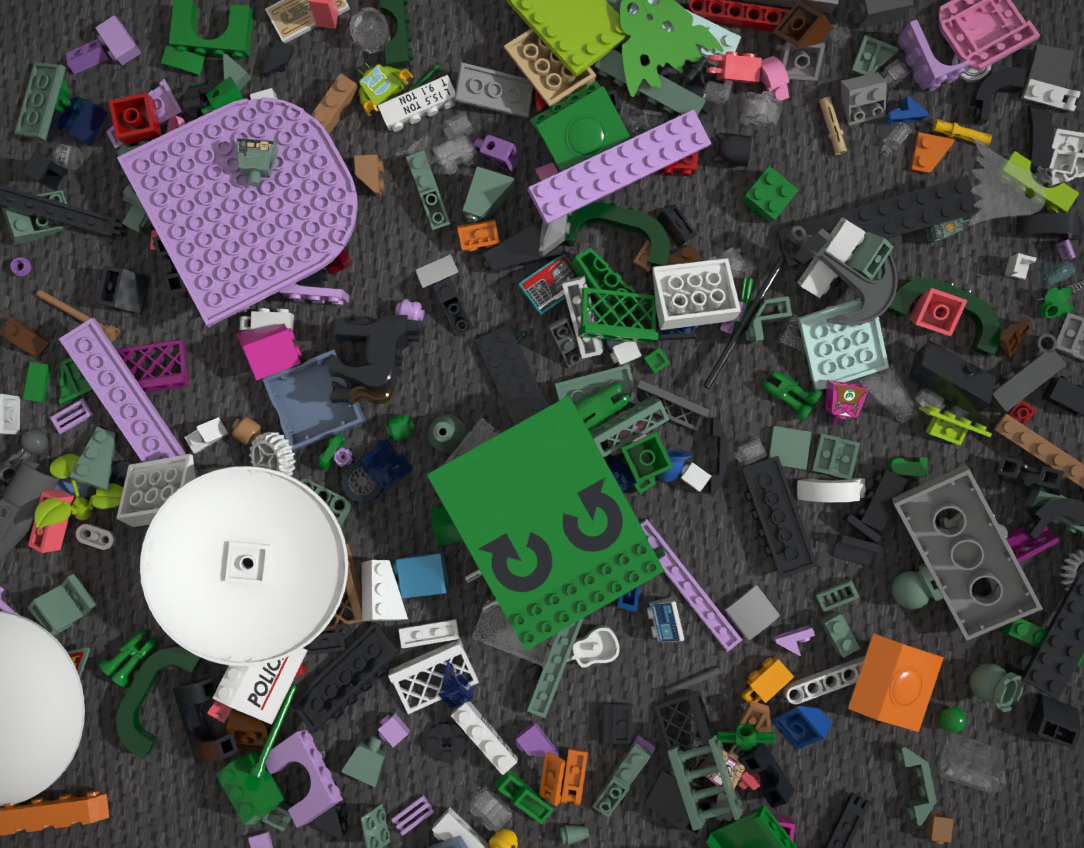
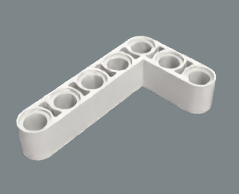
M865 657L851 660L791 682L783 688V695L790 703L799 704L857 683ZM850 669L851 675L848 678H844V672ZM833 676L832 683L827 685V677ZM815 683V688L812 691H808V685ZM796 689L797 695L790 698V691Z

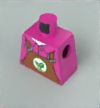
M827 380L825 410L834 414V425L844 426L846 416L858 417L869 391L867 387L860 384Z

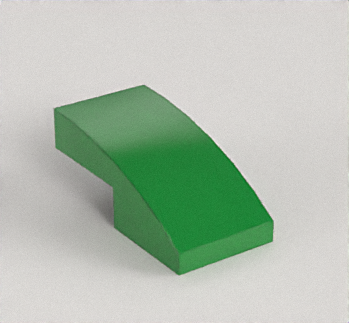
M166 45L161 65L200 76L205 57L189 51H177L175 47Z

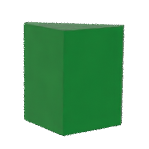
M444 506L432 508V529L437 545L442 546L462 542L463 539Z

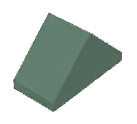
M223 54L224 80L231 76L240 91L251 77L231 57Z

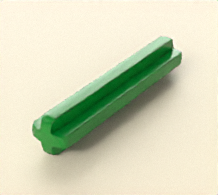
M748 277L743 278L739 302L747 304L744 315L750 307L754 282L752 278ZM736 321L735 330H734V331H736V329H737L738 325L740 324V322H737V321Z

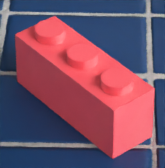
M60 489L42 491L39 504L44 500L57 498L61 503L67 501L72 506L74 496ZM68 518L63 522L45 526L41 529L37 528L34 520L28 546L41 553L61 550Z

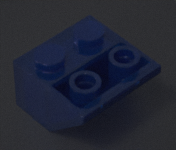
M75 96L70 99L71 105L70 107L67 106L68 110L65 115L63 114L59 118L57 129L90 146L108 112L88 99Z

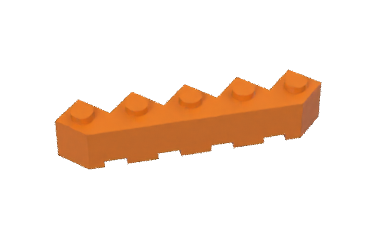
M92 790L83 797L64 794L54 801L39 797L32 799L31 803L26 805L20 803L4 804V807H0V836L15 834L20 830H26V832L39 831L49 826H54V828L69 827L77 822H82V825L109 818L107 794L99 792V790Z

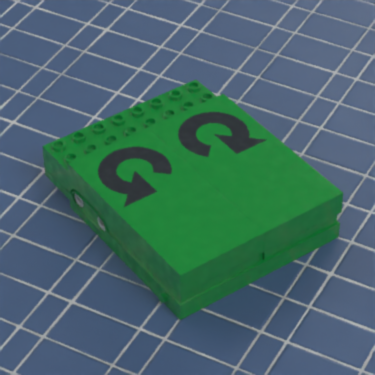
M570 396L555 402L427 474L479 568L465 577L466 581L469 583L483 575L496 598L482 607L483 612L486 613L500 605L525 651L665 571Z

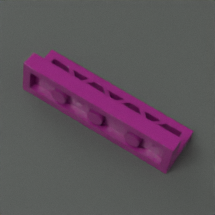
M1024 526L1012 531L1006 537L1019 563L1059 542L1058 537L1048 531L1047 526L1037 539L1028 538L1022 534L1025 529ZM1045 537L1049 538L1046 541H1039ZM1026 547H1032L1029 550H1022Z

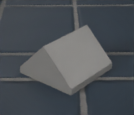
M786 41L781 49L780 61L786 69L788 78L817 81L825 43L799 49Z

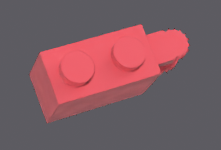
M728 51L726 55L722 56L708 55L709 61L718 62V68L709 67L706 73L717 74L716 80L740 83L759 82L762 58H756L755 54L745 53L743 56H738L737 52Z

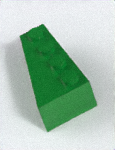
M592 248L575 256L570 263L578 277L585 276L588 288L628 293L636 292L621 279L622 277L617 272L614 273L608 267L609 265ZM590 294L591 298L596 303L598 299L595 297L594 294ZM612 296L604 298L610 308L616 303ZM625 298L622 301L628 310L634 305L630 298ZM643 300L640 304L644 308L648 302ZM601 303L597 305L602 315L607 312ZM619 304L613 309L619 318L625 314ZM635 307L631 313L634 315L640 310ZM610 313L604 317L609 325H613L616 322ZM627 315L621 321H624L625 319L629 318V316Z

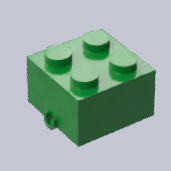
M768 166L760 173L740 200L751 208L750 211L753 214H758L766 222L770 223L779 216L799 190L771 166Z

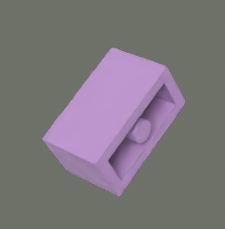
M115 15L95 27L99 33L98 39L104 46H108L110 50L107 52L114 61L118 60L124 65L141 54V51Z

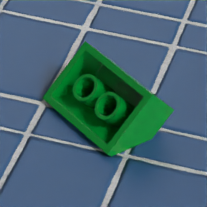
M257 751L232 761L216 774L243 825H255L286 800L267 767H265L266 773L263 778L248 773L251 765H254L259 759L260 754Z

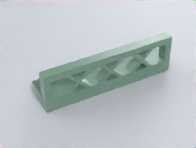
M653 395L589 432L602 456L605 457L665 423L669 418L661 400ZM660 410L662 417L656 421L651 420L653 413ZM640 420L645 421L642 429H634L636 422ZM622 430L629 431L626 438L623 440L618 439L619 432ZM606 439L612 440L610 447L603 450L600 443Z

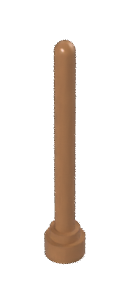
M42 290L36 292L37 297L84 323L91 319L89 316ZM98 322L110 342L115 341L119 334V329L113 325L105 326Z

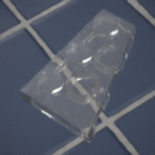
M890 364L887 369L872 373L857 381L860 385L867 387L869 394L900 424L919 415L893 364Z

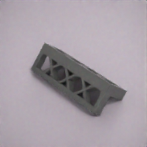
M636 380L629 396V402L637 405L641 403L634 400L637 390L643 391L647 399L649 394L654 395L662 400L669 420L695 431H698L703 417H707L710 412L709 409L642 380ZM672 406L679 407L681 415L671 416L668 408ZM660 410L654 412L655 414L662 416ZM691 413L698 415L695 426L688 423L686 415Z

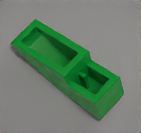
M510 769L504 775L501 774L495 781L496 787L501 793L510 798L514 805L541 825L554 811V808L545 799L541 798L534 789Z

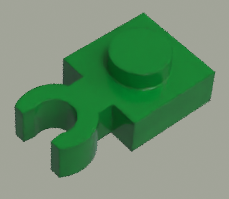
M64 78L55 105V109L64 113V105L71 107V101L67 99L70 92Z

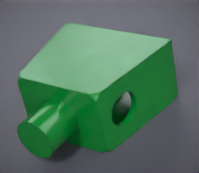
M231 76L207 92L206 96L211 104L201 109L203 115H206L224 105L244 99Z

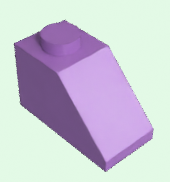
M535 721L516 735V745L521 752L525 751L530 756L545 757L548 752L559 756L558 750Z

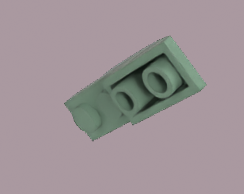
M425 151L407 156L408 164L432 230L449 225L450 221Z
M635 742L614 768L592 807L609 817L629 791L631 783L650 759L651 752Z

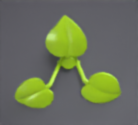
M74 454L58 457L50 465L51 475L59 479L69 477L80 457ZM71 479L76 496L72 506L67 501L61 503L57 498L44 500L35 511L36 526L38 529H41L45 526L58 524L69 518L71 512L72 515H75L76 519L86 520L91 516L93 506L99 509L120 506L123 488L117 484H109L108 492L97 489L96 495H92L90 502H88L85 498L80 497L76 481Z

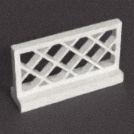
M460 638L390 669L388 675L408 714L479 683ZM461 654L464 659L462 666L451 663L453 657ZM437 664L447 665L444 674L434 671ZM449 667L460 670L457 679L447 676ZM421 671L429 673L427 682L416 679L417 674ZM462 671L470 673L473 680L468 682L459 680ZM432 675L442 678L439 687L429 683ZM404 679L412 681L409 690L401 688L399 681ZM445 679L455 682L453 689L447 690L442 688ZM414 682L425 686L422 694L411 691ZM427 687L437 690L435 697L429 698L424 696ZM409 695L420 698L417 705L409 706L407 701Z

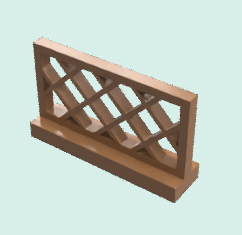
M346 544L348 577L345 587L348 598L346 602L341 600L340 604L343 605L340 614L335 613L334 616L337 617L335 624L327 625L324 632L336 629L341 623L349 625L362 622V588L348 544ZM346 608L353 612L354 619L348 620L342 616Z

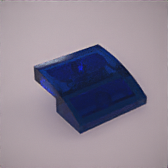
M388 440L382 441L358 461L366 473L384 490L391 488L412 470L402 453L397 455Z

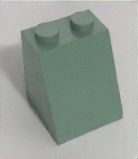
M477 167L463 208V214L467 223L487 221L514 192V178Z

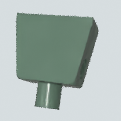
M372 735L369 743L361 741L341 772L375 787L379 780L386 754L385 751L379 749L382 738Z

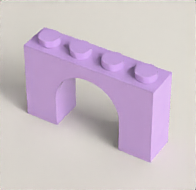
M307 730L294 733L273 748L265 762L270 774L282 771L293 762H299L304 765L310 774L311 787L308 795L288 809L297 828L308 824L343 800L339 788L333 782L331 773L322 760L321 753L313 742V737Z

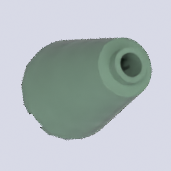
M449 414L440 415L429 425V442L438 451H455L465 440L466 430L464 424L456 416ZM445 428L447 433L442 436L441 432Z

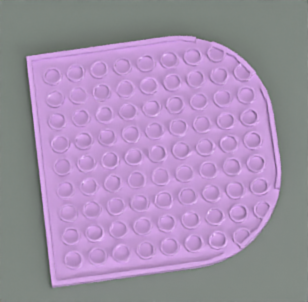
M261 97V99L234 101L117 157L208 327L327 266L344 249L355 227L358 210L357 194L352 176L325 128L316 118L306 113L304 109L284 100ZM237 138L272 140L277 144L278 154L271 177H260V185L257 187L248 185V176H243L239 170Z

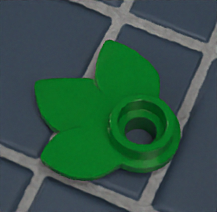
M1056 286L1050 288L1045 294L1044 303L1040 306V314L1044 318H1054L1070 313L1075 307L1068 303L1067 300L1073 288L1063 287L1059 290Z

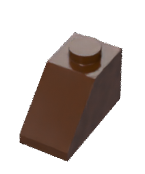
M10 317L0 329V333L9 341L37 358L50 344V342L21 319Z

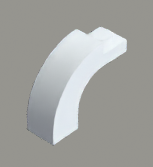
M809 478L797 481L798 500L853 502L860 501V498L865 497V478L848 480H818Z

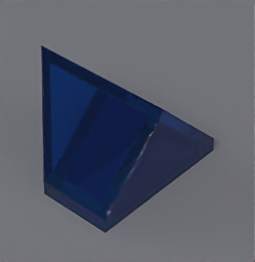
M448 661L438 695L452 708L473 699V687Z

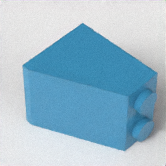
M444 551L398 558L396 563H394L395 575L399 576L397 586L402 598L447 593L450 589Z

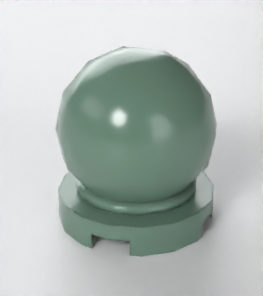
M925 563L918 566V572H903L894 579L892 595L900 606L913 610L926 605L930 597H934L936 601L943 599L936 582H931L933 578Z
M991 663L979 665L970 675V687L973 693L980 700L993 703L995 708L1003 712L1012 709L1010 705L1013 701H1019L1024 684L1020 682L1021 676L1012 672L1007 674L1006 670Z

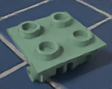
M383 804L375 808L373 806L367 807L365 815L360 818L366 848H383L390 842V832L387 829L386 813L383 809Z

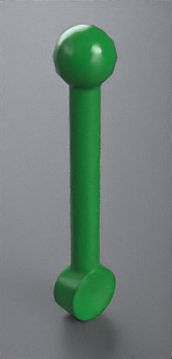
M434 65L433 69L415 86L409 87V91L420 87L435 72H439L440 66Z

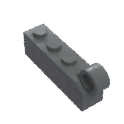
M1043 334L1037 336L1033 341L1034 357L1030 360L1022 361L1018 365L1019 369L1015 372L1012 370L1004 375L1003 378L1005 380L1000 384L999 382L995 383L991 403L999 413L1009 411L1066 366V363L1054 351L1057 347V340L1053 335ZM1043 338H1045L1049 343V347L1047 350L1043 349L1041 346V340Z

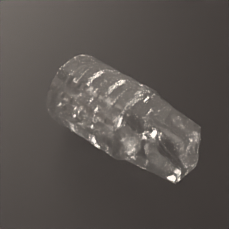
M898 122L890 134L883 140L885 145L882 147L880 154L887 157L893 149L897 151L904 140L912 133L911 128L903 122Z

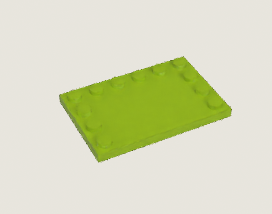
M506 0L575 77L630 37V35L623 32L620 26V15L606 0Z

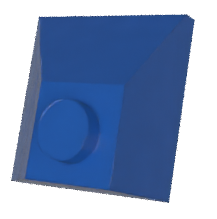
M798 706L772 719L796 749L824 739L832 726L831 721L820 709Z

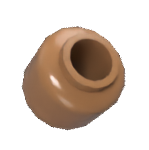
M244 417L242 420L238 418L232 425L234 429L233 437L244 445L252 444V441L262 434L260 431L261 426L249 417Z

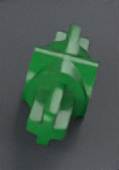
M749 724L739 725L736 728V732H717V740L726 743H736V746L744 751L752 750L756 747V743H775L776 741L774 732H756V728Z

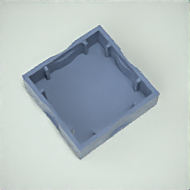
M336 350L309 359L300 366L285 369L262 379L270 400L278 412L286 440H289V446H293L292 451L299 450L366 422L359 402L351 406L350 403L344 402L331 403L329 399L330 393L333 391L332 381L338 382L345 387H352L349 381L330 376L329 364L331 354L338 356L341 360Z

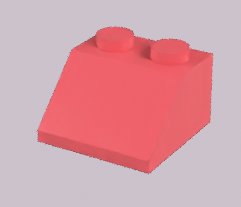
M930 287L916 302L909 320L916 325L951 336L967 300Z

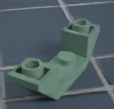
M896 743V760L905 767L914 766V773L919 778L918 792L923 798L908 801L907 814L910 820L920 826L937 802L929 763L901 743Z

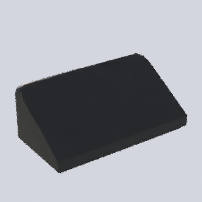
M675 204L657 216L659 222L678 247L697 235Z

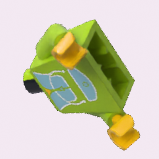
M367 63L360 66L358 71L363 78L359 81L361 85L359 96L360 102L368 116L371 115V110L379 112L378 105L395 98L405 89L403 83L407 85V78H413L407 69L400 70L389 66L382 67L380 64L371 69Z

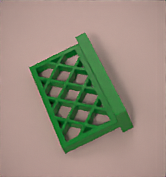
M582 288L581 327L578 329V336L640 343L658 341L655 296ZM588 293L594 294L598 299L593 306L587 300ZM607 296H612L616 301L611 308L604 300ZM625 298H630L634 303L629 310L622 302ZM643 300H650V309L647 312L640 304ZM599 303L607 310L602 316L595 310ZM618 304L625 312L620 318L613 311ZM635 307L643 314L638 320L631 313ZM590 311L598 319L595 323H587V314ZM609 313L616 321L613 325H608L603 319ZM627 315L634 322L631 327H626L621 321ZM646 317L650 322V329H644L639 322Z

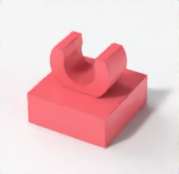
M745 768L738 785L743 790L748 786L755 790L760 786L761 776L758 773L750 775Z

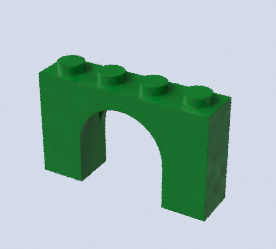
M174 0L169 38L171 47H175L177 51L194 52L200 56H205L206 53L221 58H223V54L230 55L235 59L250 57L254 12L250 6L231 4L227 30L222 36L213 40L200 38L196 32L198 15L196 4L192 0Z

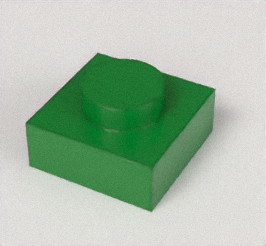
M658 348L644 358L653 374L670 364L661 348Z

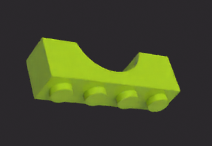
M1016 151L1007 156L995 174L1000 177L999 180L1001 182L1012 185L1022 195L1026 194L1032 198L1031 201L1033 203L1046 207L1049 213L1064 214L1069 210L1079 192L1065 183L1053 188L1043 187L1032 178L1030 160Z

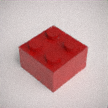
M148 93L109 100L116 139L124 145L156 139L162 136L156 103Z

